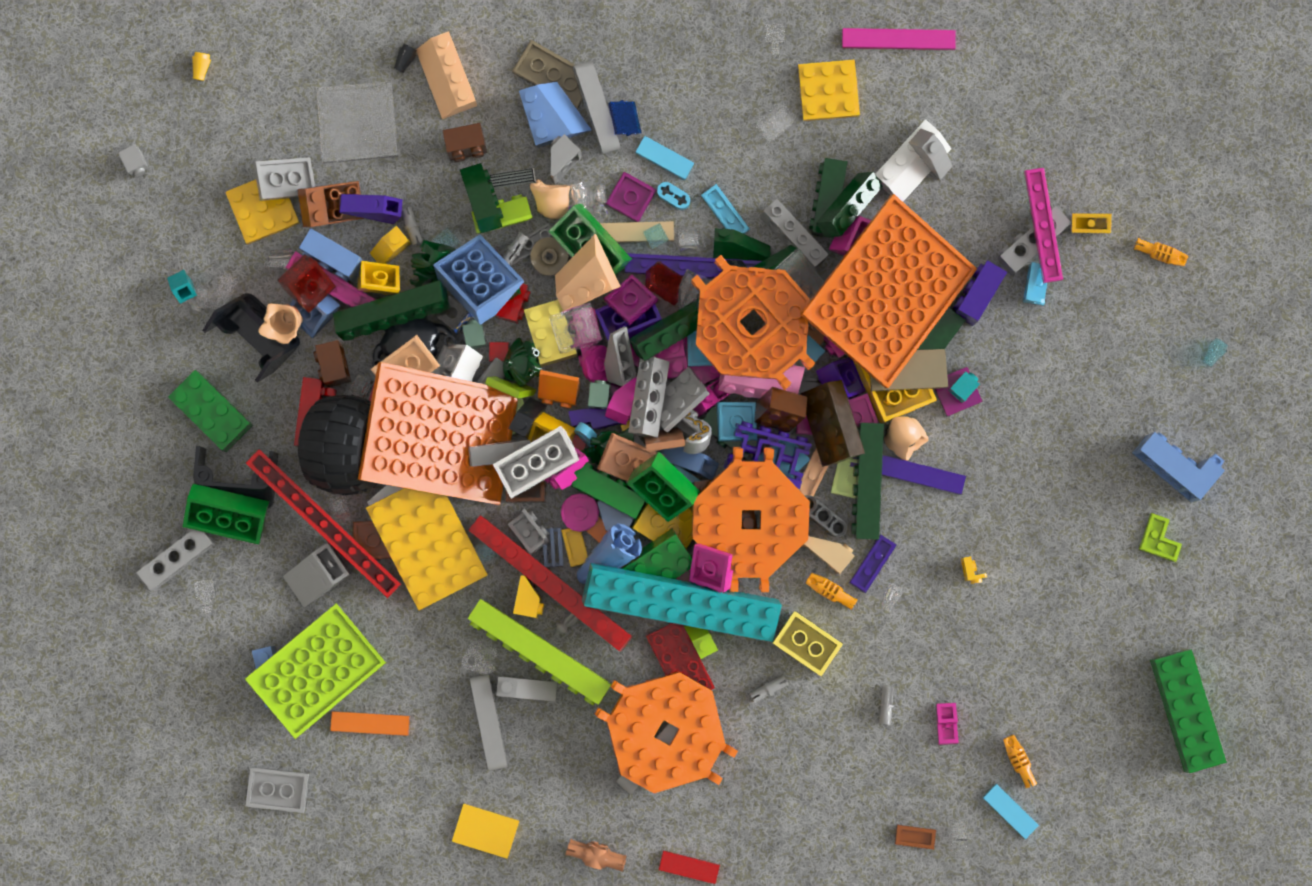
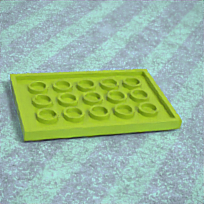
M336 603L247 676L245 681L292 737L296 739L386 662Z

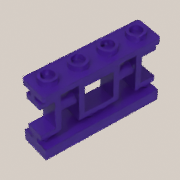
M742 421L741 424L736 423L734 435L742 437L740 447L743 448V455L744 452L753 454L752 461H758L763 443L779 447L775 465L780 468L781 461L790 463L788 473L795 475V477H786L800 489L803 473L795 471L799 453L809 455L812 444L808 442V438L797 436L795 439L789 437L790 434L787 432L779 431L778 434L773 433L771 428L760 426V429L754 428L752 423ZM742 430L767 437L766 439L758 437L756 447L747 444L749 435L742 433ZM779 440L802 445L803 449L795 447L792 456L784 454L786 445L779 443ZM728 453V458L724 464L725 469L733 461V454Z

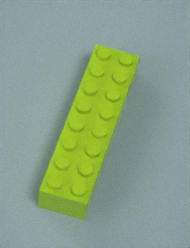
M483 599L479 600L467 618L471 621L470 625L481 631V629L487 631L486 636L492 640L497 641L499 639L504 642L502 646L511 652L516 650L520 653L518 657L527 663L530 660L536 663L535 668L543 673L548 671L552 674L551 678L559 684L564 682L569 685L567 689L577 695L579 692L585 696L584 700L591 705L595 703L599 705L611 686L610 682Z

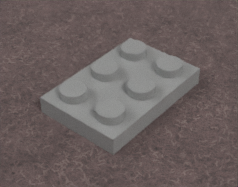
M310 157L256 161L253 163L260 201L297 198V189L315 187Z
M687 367L665 389L660 425L666 432H669L710 394L690 367Z
M250 767L245 807L305 813L309 773Z

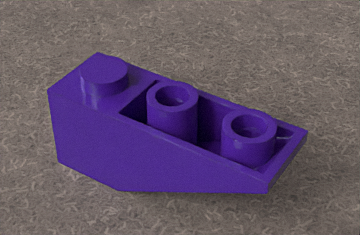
M341 194L339 213L394 225L401 218L403 199L385 195Z

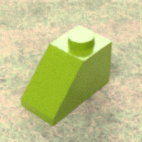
M684 625L700 659L718 651L707 629Z

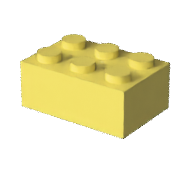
M558 300L524 310L536 349L540 352L538 359L541 367L577 357L566 315Z
M795 611L792 612L772 642L776 647L819 676L823 675L843 645Z

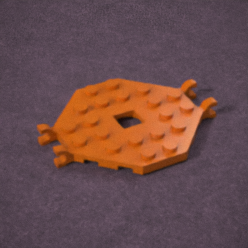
M720 255L715 259V264L722 272L712 281L705 285L698 275L691 279L692 285L700 291L696 347L721 375L776 379L785 391L792 383L785 377L784 372L799 360H801L808 371L815 364L806 354L808 321L800 315L810 302V298L785 270L731 266ZM754 310L766 324L754 335H751L740 321Z
M733 447V461L698 494L693 504L692 538L699 544L732 554L730 569L733 570L731 588L729 589L730 592H738V578H760L759 590L761 592H769V577L808 540L810 501L773 463L774 449L772 447H764V461H742L743 448ZM742 510H761L759 529H741Z
M678 671L664 677H657L627 687L613 680L610 687L621 693L620 698L610 714L597 708L594 715L607 723L621 776L652 793L661 792L703 778H708L712 782L720 784L723 778L710 771L721 750L734 758L738 751L725 743L712 690ZM663 720L678 728L670 744H666L654 737Z

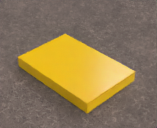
M464 803L452 842L508 859L519 820Z

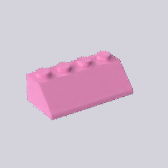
M793 365L783 373L792 383L785 391L799 393L805 367ZM721 374L719 377L718 390L728 394L743 395L748 398L760 399L771 387L784 389L776 379Z

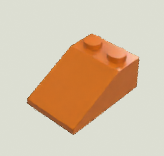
M540 370L538 399L542 400L541 403L553 405V402L560 403L562 408L571 409L572 406L576 407L581 385L579 378Z

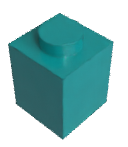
M184 269L167 278L170 289L180 304L197 296L193 282Z
M964 372L948 391L963 403L980 383L977 382L978 378L973 373L969 372L968 374Z

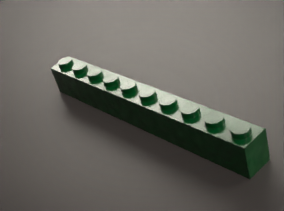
M789 245L753 267L785 270L791 276L807 267L801 250L793 245ZM699 298L629 338L636 355L646 361L697 331Z

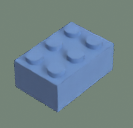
M309 230L299 247L303 252L302 255L314 263L317 261L318 265L332 273L334 271L335 275L344 281L354 283L359 274L360 264L363 261L362 258L315 230Z

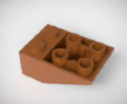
M359 181L297 189L303 227H315L364 219L339 213L341 194L361 195Z

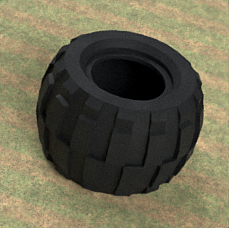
M337 395L320 399L311 406L302 422L298 440V458L301 471L311 485L326 492L339 495L361 494L370 491L378 485V483L358 480L371 406L370 400L359 396Z

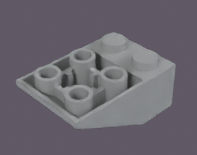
M327 542L283 577L303 607L306 608L352 576V573L334 547Z

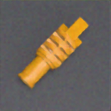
M1138 238L1134 246V250L1150 254L1149 256L1152 259L1167 264L1185 266L1188 255L1159 242L1153 244Z
M811 572L806 580V584L817 593L832 602L838 601L850 610L853 609V605L857 602L856 598L843 592L842 587L825 577Z
M1014 734L1005 737L1003 741L1007 756L1015 772L1020 774L1025 788H1030L1028 779L1032 786L1036 785L1037 782L1030 770L1031 763L1024 748Z

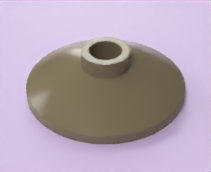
M547 237L540 239L534 244L530 259L533 267L539 273L550 276L556 275L567 264L568 253L555 238ZM547 253L553 255L551 260L546 259L545 255Z

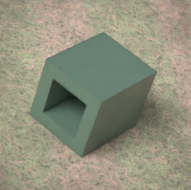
M476 320L467 321L466 325H462L466 345L472 349L487 347L482 324L480 325Z

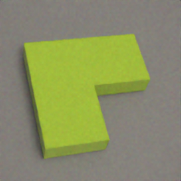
M497 376L487 377L485 382L486 385L515 398L533 396L536 392L535 388L526 384L520 387L517 383H510Z
M1150 513L1139 550L1176 562L1182 544L1164 538L1170 519Z

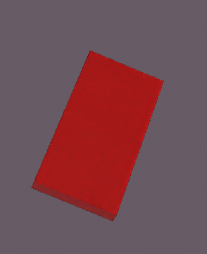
M671 623L646 636L665 676L678 671L710 690L715 688L684 625Z

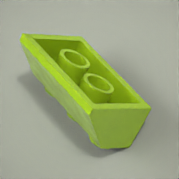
M522 194L512 196V200L504 202V199L498 200L499 206H496V208H501L504 217L500 219L502 223L500 228L533 219L527 196L523 197ZM472 211L471 213H472V217H473V221H474L476 233H477V234H480V231H479V228H478V225H477V222H476L474 213H473V211Z

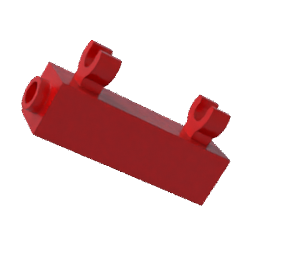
M303 377L294 446L298 447L302 422L311 406L316 401L323 399V396H336L337 390L324 388V383L320 379Z

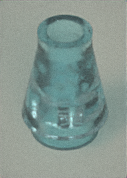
M1215 338L1214 341L1210 342L1202 362L1212 367L1227 352L1228 345Z

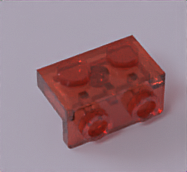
M657 261L646 271L645 287L675 306L679 302L680 288L687 283V279L660 261Z

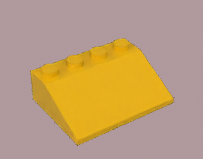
M854 362L879 423L884 424L891 421L894 417H901L937 401L932 389L871 391L870 375Z

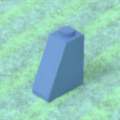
M684 447L660 450V453L664 454V457L673 466L676 465L685 471L708 480L714 478L719 465L718 462L705 454H688L684 452Z

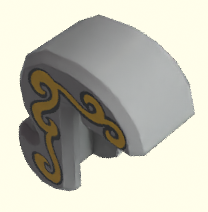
M694 410L677 423V428L689 436L684 446V452L688 454H697L704 451L710 444L712 433L710 425L704 420L697 419L698 414Z

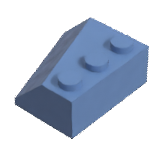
M558 82L539 84L519 90L533 139L538 148L551 144L558 136L562 137L564 134L571 138L592 131Z

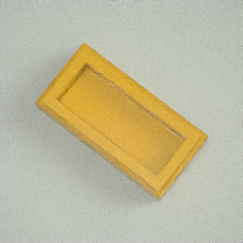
M570 528L561 530L570 567L584 564L588 555L582 532L573 531Z

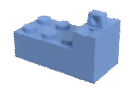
M1154 432L1146 435L1132 454L1190 502L1201 500L1225 471L1221 467L1224 460L1217 454L1197 464L1191 458L1184 457L1181 454L1182 451L1177 446H1171L1166 442L1167 438L1161 433Z

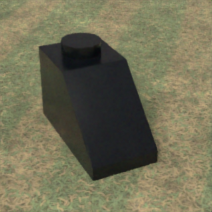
M529 397L517 411L509 429L528 439L533 422L545 411L547 405Z

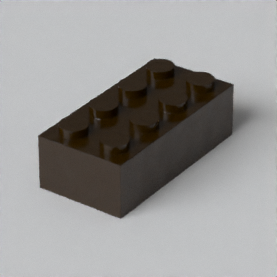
M842 380L827 382L800 393V395L807 397L806 416L822 467L838 464L865 454Z

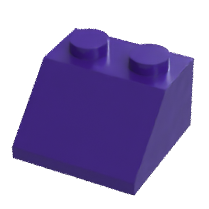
M850 357L832 362L816 370L821 384L842 380L848 399L866 392L854 362Z

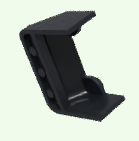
M244 293L214 310L202 331L206 333L216 326L225 334H233L237 331L263 356L259 360V366L262 370L255 379L258 383L274 373L300 345V339L296 336L289 344H281L276 340L260 335L258 330L264 323L267 307L254 295Z
M196 446L193 473L194 484L269 501L268 509L273 506L275 491L255 472L251 478V485L213 482V471L205 466L206 449ZM269 451V459L276 465L278 464V453Z

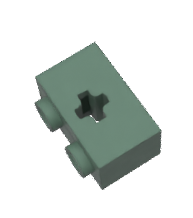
M595 380V383H590L588 408L607 410L610 398V385L606 384V381Z

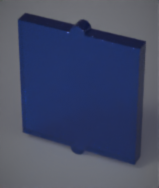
M624 100L608 103L615 135L630 136L642 133L635 101L624 102Z

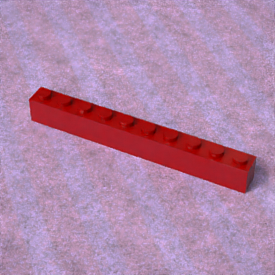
M260 449L245 463L386 598L401 585Z
M480 515L470 527L469 531L618 651L621 652L633 636L599 609L584 606L582 602L583 596L483 516Z

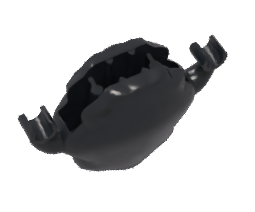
M427 316L422 319L408 321L405 324L391 326L384 330L385 334L373 350L372 367L382 361L380 356L383 353L389 356L416 335H418L433 357L438 353L436 344L441 334L445 336L443 341L447 347H449L448 341L450 339H453L455 345L457 341L447 326L429 321Z

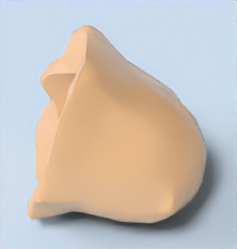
M539 179L536 180V183L530 184V189L536 201L537 211L541 215L549 219L558 220L569 210V185H547Z
M270 303L267 305L264 323L260 326L258 332L268 339L276 340L281 344H289L297 336V331L303 322V317L294 306Z
M902 416L892 419L884 437L886 446L896 456L905 461L911 457L913 451L918 450L921 445L929 440L926 432L916 419Z

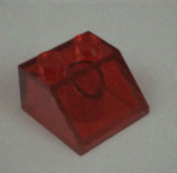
M305 254L277 280L284 290L308 313L336 288L335 284L316 260Z

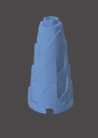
M624 524L613 525L602 537L600 543L591 551L592 553L586 558L585 563L578 569V581L586 584L590 563L621 568L637 558L642 551V545L639 538L637 540L634 539L633 536L636 533Z

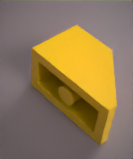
M1072 213V233H1111L1112 213Z
M395 226L380 239L370 254L377 263L387 264L411 245V243L402 231Z

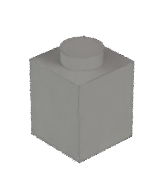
M133 145L118 152L127 172L131 176H141L146 172L145 170L149 169L138 146Z

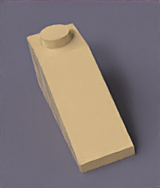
M808 536V540L803 544L838 574L855 557L852 554L853 550L846 544L842 546L840 543Z

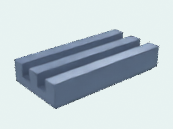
M546 529L548 533L550 532L552 563H548L547 544L543 546L544 566H564L562 529ZM554 532H558L559 563H556Z

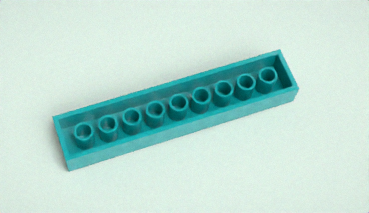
M590 563L582 602L586 607L770 642L774 640L782 607L779 600L744 592H730V590L723 593L692 582Z

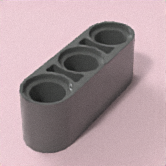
M804 495L811 501L809 519L831 536L840 537L846 533L847 525L841 518L815 497ZM820 511H824L826 514L824 521L818 519ZM835 523H839L841 527L838 533L833 531Z

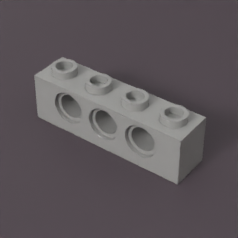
M778 199L762 212L760 218L787 247L793 245L801 250L807 264L806 268L810 272L814 271L826 260L829 254Z
M1055 206L1051 211L1057 237L1072 222ZM1033 222L1027 227L1029 231L1025 234L1021 232L1013 239L1015 243L1011 247L1006 245L999 252L1001 256L998 260L1012 276L1038 254L1037 245L1029 241L1030 235L1035 236ZM1015 248L1022 249L1023 256H1017Z
M651 357L646 361L640 358L628 433L642 437L658 438L669 361L656 357Z
M188 529L186 531L187 534L182 538L177 537L170 543L172 546L168 549H162L157 552L155 559L151 562L148 560L140 565V570L136 573L150 591L157 590L216 545L210 535L206 532ZM189 540L195 542V547L192 550L187 548ZM177 551L179 553V560L173 562L171 556ZM162 563L164 570L161 574H158L156 566Z

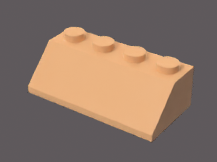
M449 31L430 38L416 49L442 119L477 106Z

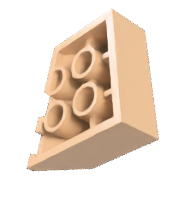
M596 234L555 275L556 296L564 313L620 287Z

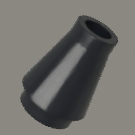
M403 43L402 47L399 48L394 69L404 73L417 56L415 55L417 50Z

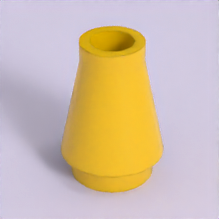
M194 53V56H192V79L204 81L211 62L209 54Z

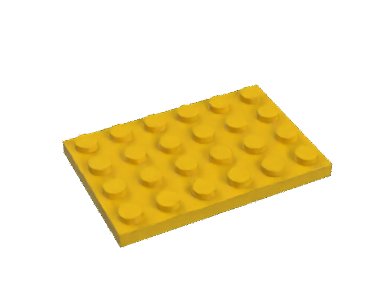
M403 488L366 507L418 610L488 576L448 496Z

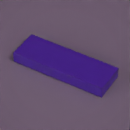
M880 534L879 540H876L849 583L866 593L893 552L896 544Z

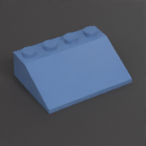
M481 235L476 236L433 264L438 280L441 281L480 325L496 315L524 283V280Z

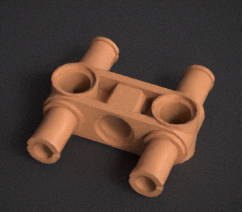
M570 839L566 855L582 859L586 866L600 870L609 867L623 872L627 856L610 851L609 847L605 844L599 845L598 842L594 841L585 844Z

